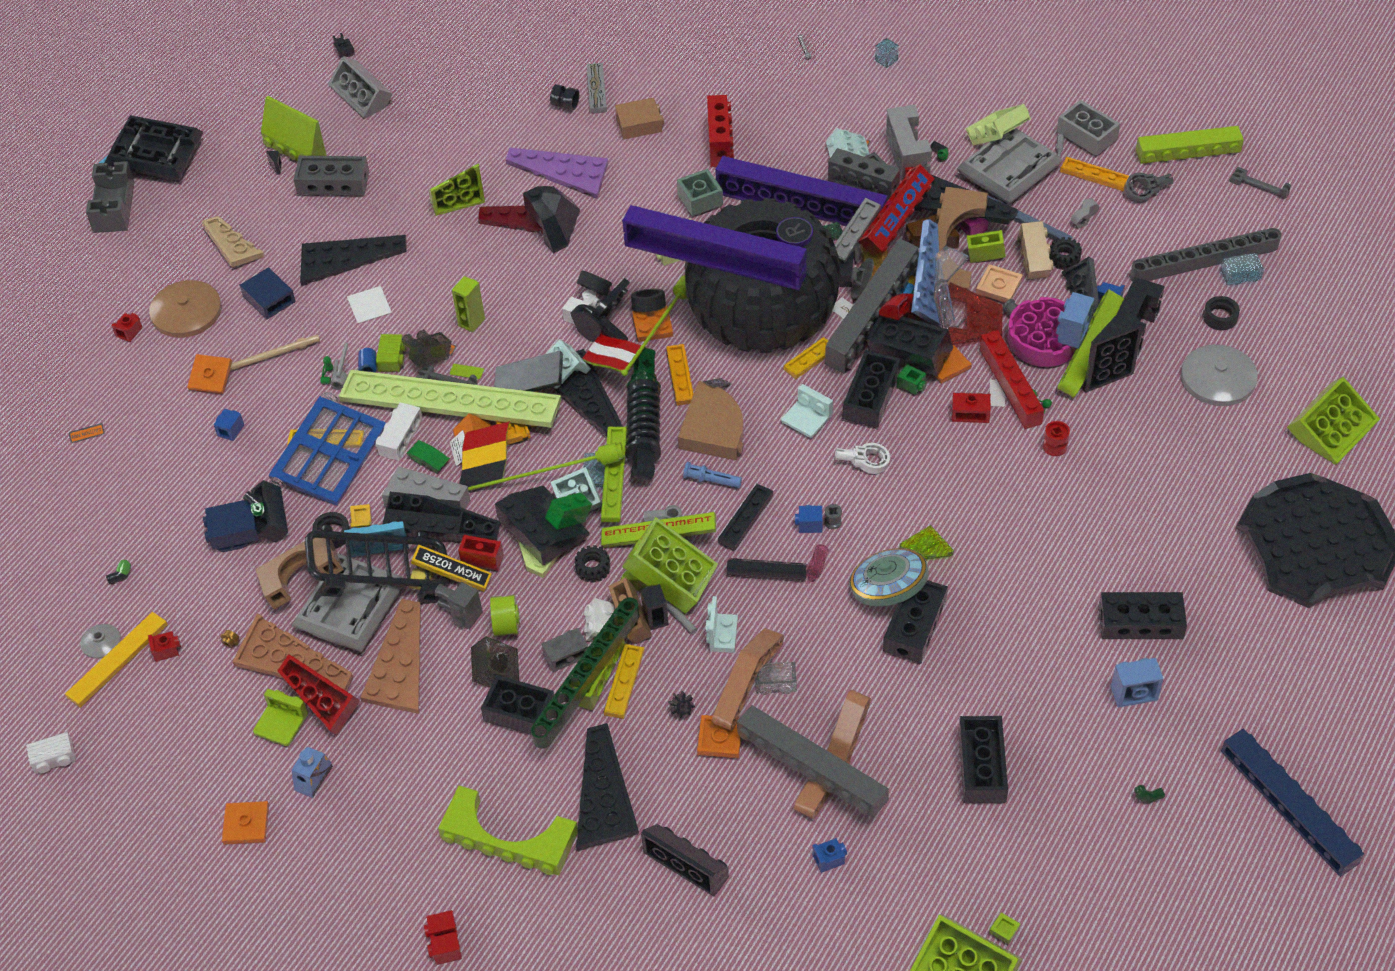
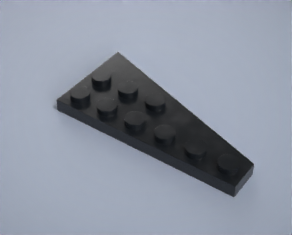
M585 349L576 351L581 358L586 354ZM586 363L591 368L586 374L580 370L578 372L574 370L555 390L607 437L608 427H623L593 365Z

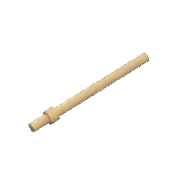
M317 334L305 339L302 337L296 339V342L233 362L230 371L298 348L300 350L307 348V345L319 342V336Z

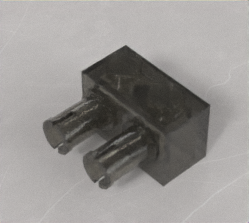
M423 329L417 333V339H414L411 334H406L402 338V343L410 349L408 358L419 368L449 358L452 341L442 332L429 335Z

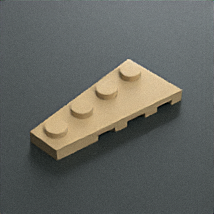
M219 216L202 221L203 228L231 267L264 257L262 250H257L252 242H247L243 239L242 234L233 231L232 227Z

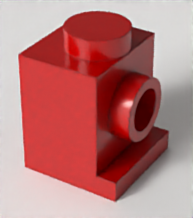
M124 313L116 323L111 325L115 336L131 342L143 328L139 316L135 313L130 315Z
M173 631L156 636L148 635L150 650L155 662L179 656L178 647H181L179 636H174Z

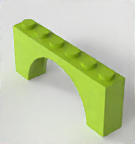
M458 786L438 827L443 841L450 844L453 842L460 844L468 850H479L487 856L495 855L501 857L506 862L514 861L520 863L525 868H536L547 875H560L578 834L576 821L556 816L548 829L534 838L518 842L500 840L487 833L477 820L478 808L481 802L478 791Z

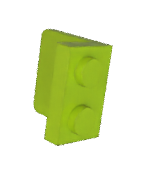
M267 689L264 697L268 706L254 727L253 732L256 736L289 746L308 715L305 703L297 696L291 697L285 695L280 690Z

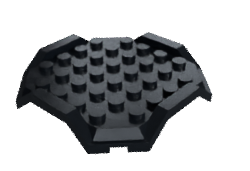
M1313 473L1274 481L1255 493L1237 524L1236 529L1247 535L1263 566L1268 591L1281 597L1283 595L1295 599V603L1310 608L1331 594L1364 586H1372L1384 590L1395 567V530L1378 500Z

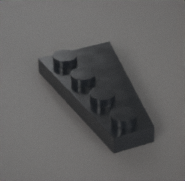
M1087 257L1063 270L1062 274L1066 277V285L1071 290V293L1075 292L1094 298L1092 319L1099 305L1094 259Z

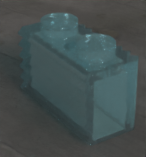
M1257 253L1224 258L1220 271L1227 285H1239L1242 282H1256L1262 279L1264 267Z

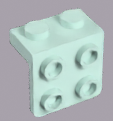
M836 128L826 141L830 158L837 148L864 157L869 155L866 139L860 134Z

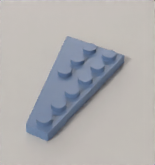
M928 219L924 220L922 225L911 312L932 325L940 327L944 326L938 224Z

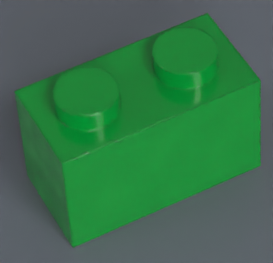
M581 492L553 499L545 518L557 530L580 524L586 521L592 503Z

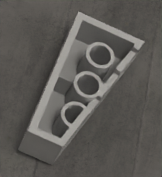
M399 466L382 494L385 509L390 491L427 495L466 509L470 502L468 486Z

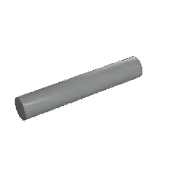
M666 600L667 609L691 634H695L697 628L677 607Z

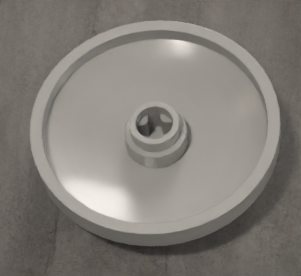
M1213 344L1199 347L1188 354L1182 365L1181 379L1186 390L1196 399L1210 405L1231 406L1241 403L1251 396L1256 387L1258 374L1254 363L1246 354L1230 346Z

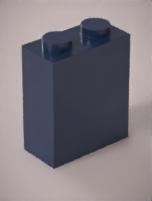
M269 267L239 285L243 297L266 320L296 302L293 290Z

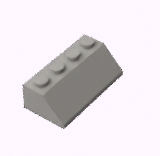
M344 56L328 82V85L363 118H368L384 109L393 95L357 60Z

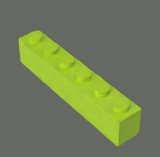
M1239 126L1143 136L1137 138L1136 152L1140 164L1239 153L1242 150L1244 139Z

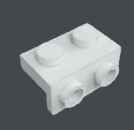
M594 598L585 607L586 624L584 632L586 633V641H591L600 632L616 609L614 603Z

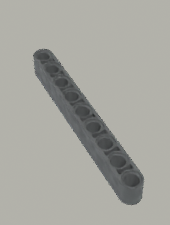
M1269 228L1137 259L1132 263L1130 279L1133 281L1135 277L1152 281L1274 252L1279 247L1282 234L1276 228Z

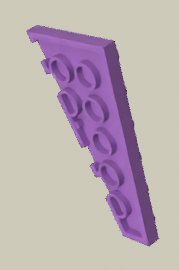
M510 147L506 157V164L523 171L527 169L536 176H545L549 181L567 188H576L580 193H589L593 198L597 199L608 166V158Z

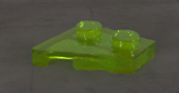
M931 525L899 544V548L919 552L925 560L954 555V550Z

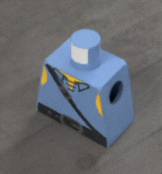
M306 747L300 753L299 759L292 768V778L296 792L311 798L315 796L333 767V764L324 753L310 747Z

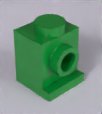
M908 364L897 376L898 389L903 388L916 395L919 391L923 392L926 388V373Z

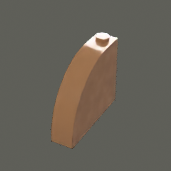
M698 381L678 435V449L737 461L738 455L742 454L744 449L743 416L740 407L733 397L723 389Z

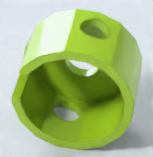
M515 594L491 597L490 609L494 637L508 634L518 635L520 617Z

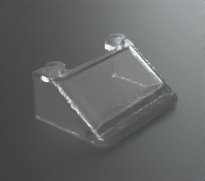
M945 245L935 256L934 300L940 327L948 329L951 336L978 307V303L958 294L956 289L948 288L947 282L969 258L968 255Z

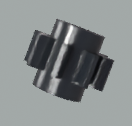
M684 691L677 695L673 693L672 701H668L669 705L673 706L670 710L672 714L678 712L680 718L686 714L690 716L691 708H695V705L690 702L693 697L691 695L686 696Z

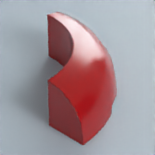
M898 294L890 298L879 310L880 316L899 320L902 316L917 321L922 319L911 312L914 294Z

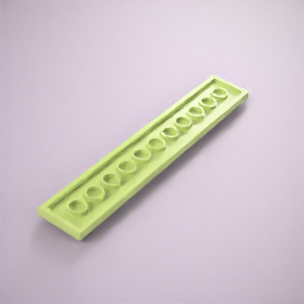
M350 370L339 395V399L342 402L397 408L401 402L420 407L422 412L462 417L472 414L485 420L510 421V423L552 428L561 403V395L358 370Z

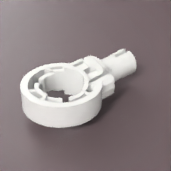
M866 443L863 446L855 445L853 450L836 448L835 460L851 461L854 467H860L863 471L870 474H879L887 469L890 454L884 446L878 443ZM878 452V456L881 458L879 465L870 462L866 455H876Z

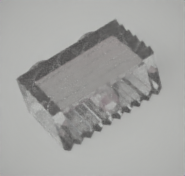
M795 662L766 663L756 676V693L769 695L776 692H781L782 694L796 692Z

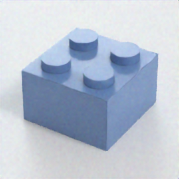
M1073 292L1070 299H1066L1064 304L1065 310L1064 312L1061 311L1058 317V322H1060L1056 334L1059 335L1058 343L1080 348L1091 322L1094 298Z
M1143 658L1139 661L1121 662L1115 665L1111 690L1118 708L1158 701L1164 678L1156 658Z

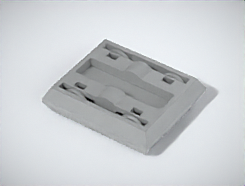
M1014 128L1004 134L1002 139L991 141L966 159L957 168V171L972 183L979 185L997 199L1009 205L1060 165L1062 159L1052 150L1017 128Z
M338 554L343 571L337 574L349 575L347 556ZM351 558L353 575L368 576L367 564ZM371 565L373 576L388 577L386 570ZM391 573L392 577L394 578H404L397 574ZM320 581L292 623V627L340 646H346L362 652L403 586L345 582L346 587L341 597L321 596L320 589L324 581Z

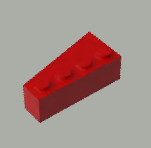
M288 654L277 670L332 733L338 735L360 700L290 654Z

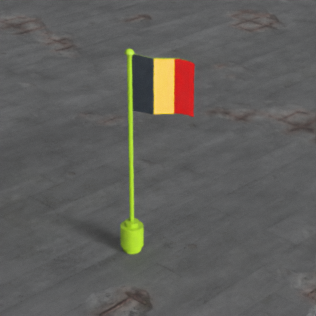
M509 421L466 432L462 447V473L459 484L468 486V491L595 459H597V462H601L602 465H606L625 458L621 443L616 444L615 442L599 446L598 451H595V456L503 478L507 461Z

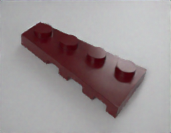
M525 206L479 207V224L496 227L504 225L508 226L509 229L523 228L527 232L535 230L541 231V234H543L542 227L525 209Z

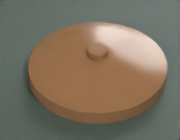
M185 280L168 285L159 291L150 304L149 315L153 326L160 333L170 337L185 338L198 335L209 329L219 318L222 304L218 292L211 285L197 280Z

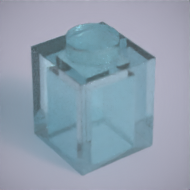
M888 38L884 39L875 46V61L888 68L898 61L899 45Z

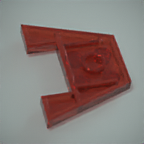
M950 282L948 285V300L965 303V329L948 328L952 344L980 342L982 334L996 330L1002 336V304Z

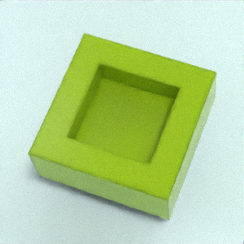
M1001 912L990 928L989 933L1009 945L1019 930L1020 923Z

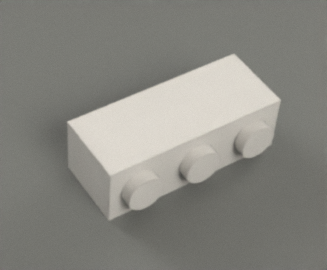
M400 402L398 407L393 410L391 419L385 424L383 433L376 440V447L380 456L400 461L423 420L420 407Z

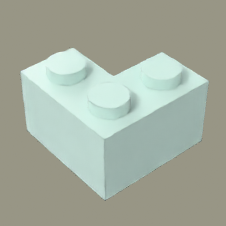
M586 467L551 482L557 498L581 492L592 503L590 511L602 506L599 493Z

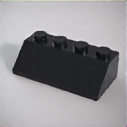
M656 824L641 832L644 854L715 897L729 878V869L725 862L712 858L702 848L694 847L688 839L678 837L670 828H663Z

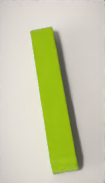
M1110 289L1106 291L1091 319L1080 348H1077L1057 389L1072 398L1076 396L1086 378L1091 342L1116 316L1124 300L1123 297Z

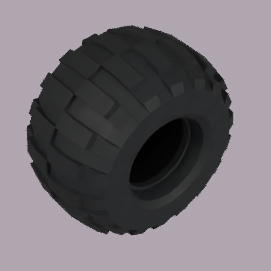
M764 198V201L748 199L742 200L739 205L733 206L730 204L721 208L720 212L716 215H711L704 222L778 241L776 237L778 224L786 218H803L813 228L811 241L802 247L807 248V275L800 290L685 261L687 299L697 322L704 330L707 329L714 338L727 346L731 343L734 344L738 350L749 352L750 349L760 350V353H772V350L776 348H782L783 350L792 348L798 343V340L806 341L818 332L822 323L825 324L839 292V256L828 229H824L820 221L809 211H801L800 208H797L796 204L787 201L779 203L775 199Z

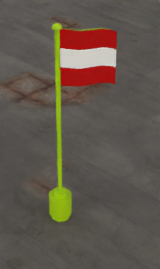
M685 275L681 276L673 287V293L676 297L642 345L600 334L582 358L583 361L591 365L611 368L621 372L623 376H627L629 369L677 300L687 299Z

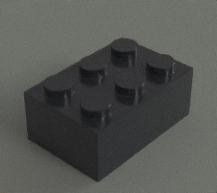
M496 675L481 706L483 721L531 735L533 724L553 698L554 691Z

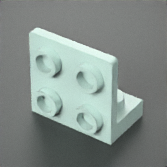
M560 339L546 353L556 351L563 353L562 383L574 370L577 372L580 370L586 374L591 369L572 346Z
M801 384L798 388V401L781 418V422L812 438L833 415V400Z
M713 596L712 603H708L709 619L706 620V643L710 644V652L735 653L738 615L718 614L717 596Z

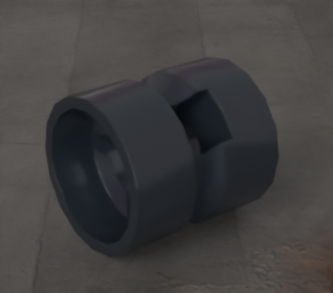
M555 84L551 90L550 104L558 107L563 105L566 109L575 110L579 102V90L570 87L566 89V86Z

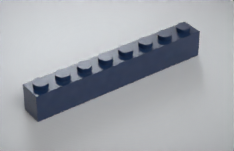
M1243 728L1224 741L1221 752L1340 877L1360 864L1364 856L1361 847L1347 836L1343 828L1333 822L1330 815L1316 804L1312 796L1305 793L1300 784L1286 773L1282 765L1277 764L1270 753L1256 742L1252 734Z

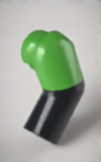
M121 560L116 571L106 575L108 583L112 584L125 579L131 568L130 562Z

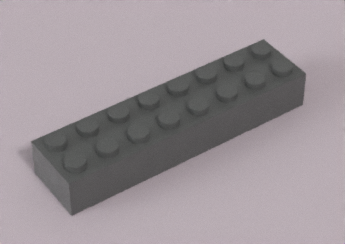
M900 238L898 239L826 344V365L843 374L848 368H852L855 357L862 353L864 344L867 341L866 339L880 316L879 310L890 298L900 294L901 289H905L908 285L909 277L916 273L919 256L918 247Z

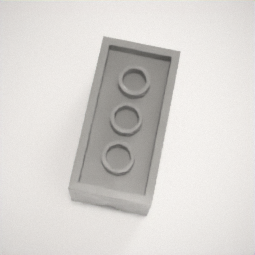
M915 105L887 109L886 136L897 168H900L901 180L904 179L905 168L915 167L921 164L929 173L931 170V165L927 164V162L931 161L932 155L928 139L918 141V129H914L919 125V114Z

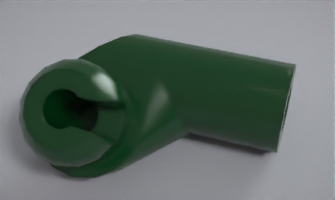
M1144 785L1134 788L1136 798L1144 803H1152L1165 797L1162 788L1153 791L1146 790Z

